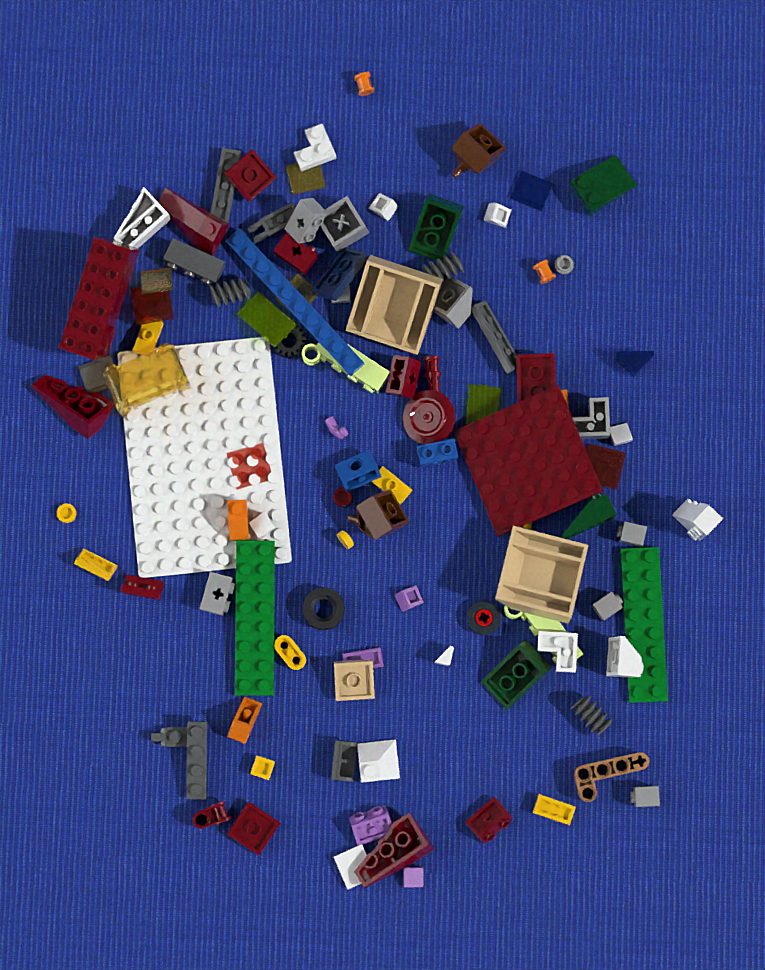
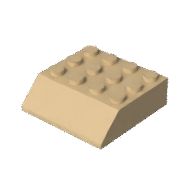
M370 255L366 262L346 331L418 355L443 279Z
M513 526L495 599L513 610L569 623L573 614L588 545Z

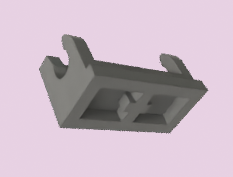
M335 740L331 780L353 782L357 743Z

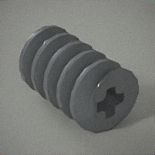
M453 252L450 253V259L444 255L443 262L437 258L436 265L429 261V268L422 264L423 273L443 279L442 282H444V276L451 279V273L458 276V270L465 273L458 255L456 256Z
M246 276L245 282L238 278V284L232 279L230 286L224 281L222 288L219 283H216L215 290L209 285L213 303L218 308L221 307V301L227 306L229 299L233 304H235L236 298L243 302L244 295L247 300H250L251 294Z
M583 696L570 710L577 708L575 716L582 714L580 721L587 720L586 728L593 726L591 733L598 731L596 736L598 737L610 726L612 719L605 720L607 713L600 714L602 708H594L597 702L589 703L591 696Z

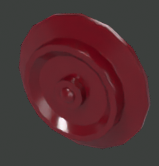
M433 390L420 391L414 395V399H410L405 405L403 412L404 428L409 437L417 443L430 444L440 442L446 439L453 430L455 423L454 407L449 398L441 392Z

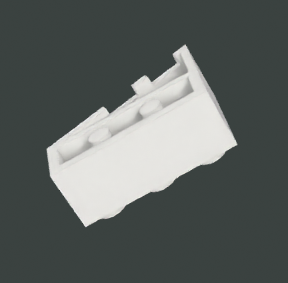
M143 187L127 218H125L116 233L114 240L139 248L171 220L170 216Z
M687 499L672 514L688 530L687 534L695 541L697 539L701 541L723 519L709 505L701 502L698 504L690 499Z

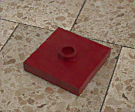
M253 149L224 173L247 202H250L277 178Z
M248 801L227 835L257 855H260L281 822Z

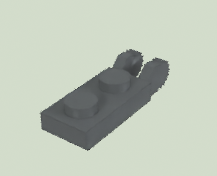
M293 202L259 219V222L247 228L249 233L255 232L262 226L265 232L253 238L254 243L260 242L266 237H270L285 229L296 208Z

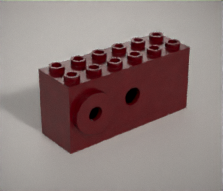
M94 237L59 345L60 349L92 360L106 358L114 340L115 325L140 251L139 248L107 237Z

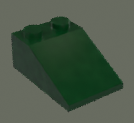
M617 155L571 180L569 187L591 217L637 187V184Z
M429 193L425 199L408 251L435 261L439 258L443 262V256H447L465 206Z
M598 493L590 497L589 503L567 528L561 538L568 540L614 519L617 514L608 495Z
M526 639L507 655L481 683L508 710L553 667Z

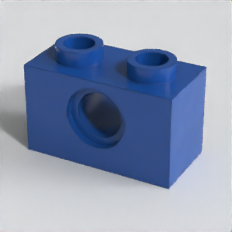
M455 439L420 445L416 448L420 468L458 460Z
M370 450L361 452L335 465L346 492L382 477Z

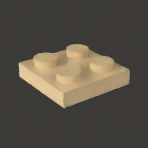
M372 659L334 661L336 701L375 699Z

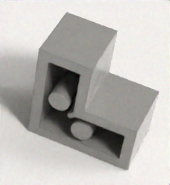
M609 397L589 398L588 417H573L582 439H607L610 437Z

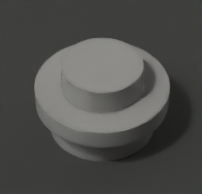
M562 255L556 259L555 269L558 273L568 274L573 270L574 262L569 256Z

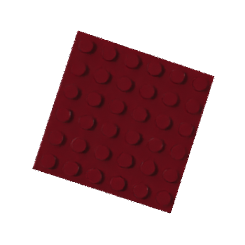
M559 385L454 431L497 537L511 532L513 526H525L604 491Z

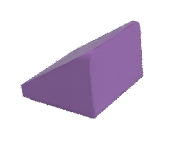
M416 585L395 594L402 612L424 603Z
M423 867L404 868V887H423Z

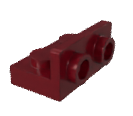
M126 575L125 584H122L121 592L127 595L161 601L164 582Z
M493 797L466 820L465 823L481 842L485 844L493 840L496 833L501 829L506 828L513 818L500 802Z

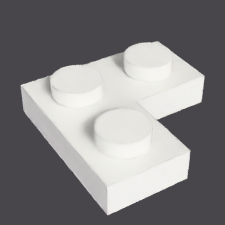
M323 124L306 129L305 134L310 147L294 152L301 171L336 159V154Z
M538 631L537 651L557 652L556 672L576 673L578 633Z

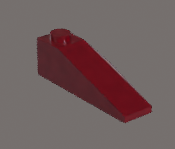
M165 187L158 203L166 210L173 223L195 248L214 256L229 223Z
M48 375L42 376L32 384V388L74 430L87 439L102 428L114 407V402L98 392L90 393L84 391L83 387H72L67 385L65 381Z
M410 812L390 826L387 834L378 841V845L354 871L363 888H367L416 862L435 849L424 830Z

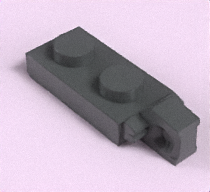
M187 727L161 728V733H151V741H161V746L187 747Z

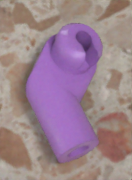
M333 416L325 420L331 434L341 440L348 435L345 427L339 429Z

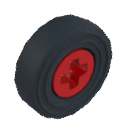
M479 601L468 610L467 624L474 633L490 635L500 626L501 613L493 603ZM481 613L489 615L487 623L479 621L478 618L481 617Z

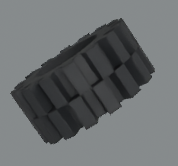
M282 323L279 327L275 328L272 334V345L275 352L281 357L295 358L296 355H300L303 347L306 345L305 332L296 323ZM287 333H291L296 337V343L292 347H286L282 344V337Z

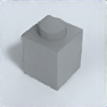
M624 522L622 526L618 527L617 537H620L619 542L642 547L647 526Z
M610 592L591 607L603 622L623 608L621 605L623 601L617 593L614 595Z
M659 786L634 787L633 791L630 792L631 803H634V807L660 806Z

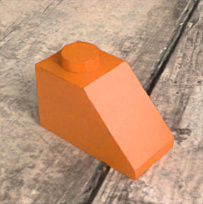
M247 499L227 500L230 541L249 540Z
M244 697L233 719L228 737L246 744L263 703Z

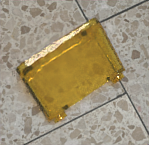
M164 343L153 352L116 366L114 364L105 368L103 376L120 417L130 414L131 407L134 410L138 409V406L167 394L177 393L176 389H182L183 392L191 389L173 344Z

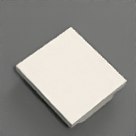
M359 845L334 857L347 889L361 884L354 871L367 856L363 845Z

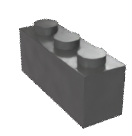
M172 239L163 258L168 268L172 270L178 268L184 271L183 274L190 278L196 276L201 279L202 283L208 286L218 283L226 266L225 261L176 239Z

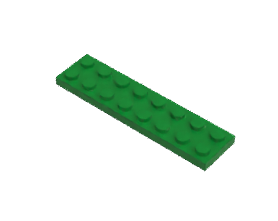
M236 541L235 695L274 696L275 541Z
M659 547L620 549L625 638L642 657L641 662L644 665L640 677H627L629 703L668 701Z

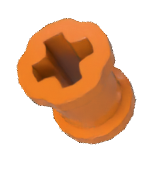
M363 72L354 76V80L357 81L359 87V96L369 95L375 91L370 82V72Z
M547 259L533 266V269L537 271L541 279V284H545L556 277L549 268Z

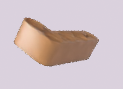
M642 752L577 767L574 770V780L579 798L584 802H591L596 798L595 780L646 769L649 765L648 756ZM638 756L640 759L644 758V762L641 764L642 767L639 764L631 765L633 769L630 770L629 757L630 761L637 760ZM618 760H622L626 764L623 771H619L616 768ZM600 764L605 765L607 768V772L603 776L597 773V767ZM580 769H585L588 772V777L585 780L578 777ZM585 788L592 790V797L589 799L584 798L582 795Z

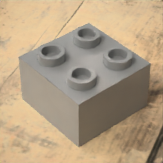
M348 196L325 209L327 213L321 227L337 253L369 234L368 229Z

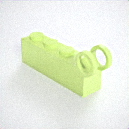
M319 342L317 345L307 344L303 347L302 359L307 365L313 366L318 364L320 360L322 362L327 360L336 371L347 373ZM348 345L365 364L351 377L348 374L347 378L355 383L359 381L364 385L363 388L365 390L378 394L389 378L390 371ZM315 350L318 355L315 359L310 360L306 358V352Z
M504 606V613L508 618L518 619L521 617L523 621L527 619L531 625L529 629L534 636L538 635V631L567 633L559 621L521 611L517 615H512L509 613L508 607ZM578 646L576 659L583 655ZM551 652L554 656L552 660L556 664L557 652Z

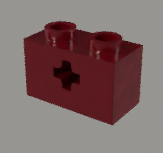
M289 233L285 234L273 250L274 255L303 276L307 274L318 259L315 248L309 244L307 246L303 243L298 244ZM293 250L296 252L300 250L301 255L297 254L294 256Z
M393 355L386 393L400 398L414 399L421 362L411 357Z

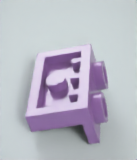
M376 806L370 811L358 812L349 817L357 845L383 838L392 825L386 806Z

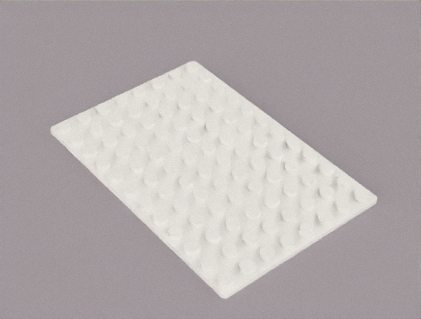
M258 337L155 348L151 358L133 353V351L119 352L118 365L139 577L150 578L235 569L236 541H230L227 500L247 499L248 523L265 512L274 525L275 530L259 539L249 524V540L245 541H275V564L290 563L292 557L269 338Z

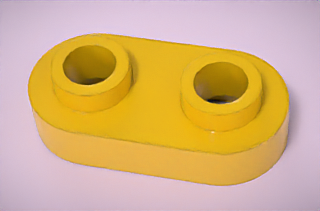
M279 636L275 641L276 651L291 669H302L306 664V657L289 636ZM282 642L288 643V647L286 649L281 648ZM294 657L300 658V662L298 664L293 663Z

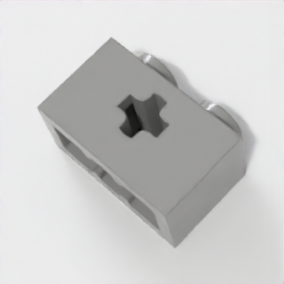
M314 198L300 199L285 230L298 244L310 242L315 238V233L323 223L327 212Z
M210 572L200 610L223 616L224 612L228 613L230 607L228 597L229 594H233L236 584L233 583V578ZM218 590H221L223 597H219V599L217 600L216 596L213 594L214 592L217 593Z

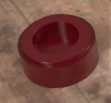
M345 488L337 489L333 495L334 503L339 507L350 505L352 502L351 491L346 492Z

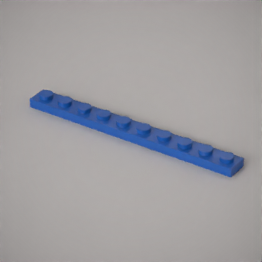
M240 228L226 240V243L350 377L365 364Z

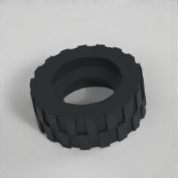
M326 587L316 588L305 597L302 611L306 622L311 627L318 630H329L339 625L344 617L345 605L337 591ZM321 599H326L333 605V612L327 618H320L314 612L316 602Z

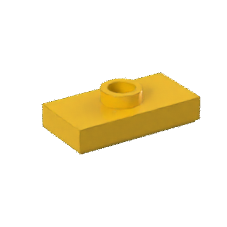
M149 317L144 318L133 347V353L152 357L164 325L162 321Z
M382 466L379 470L382 477L371 482L383 492L391 489L401 505L412 492V489Z
M84 548L74 563L107 581L110 580L118 566Z
M538 794L532 813L570 825L576 807Z

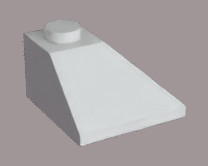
M625 636L609 638L606 676L640 677L644 668L643 662H641L642 657Z
M396 740L357 744L361 783L400 778Z

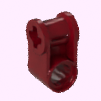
M225 801L195 813L192 819L193 824L199 829H204L230 820L231 816H228L224 806ZM200 814L207 817V823L203 826L196 823V817Z

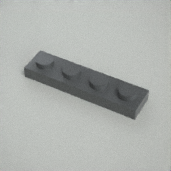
M222 148L211 213L229 223L235 186L224 173L240 160L241 151Z
M484 301L473 305L471 311L474 318L479 323L483 334L488 339L507 374L516 371L517 354L488 303Z
M188 721L187 799H206L207 721Z

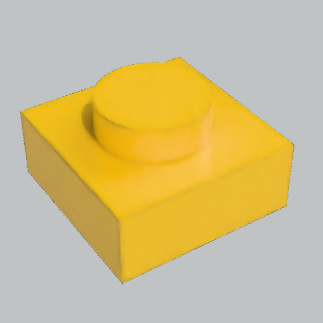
M256 756L250 774L269 780L275 762Z

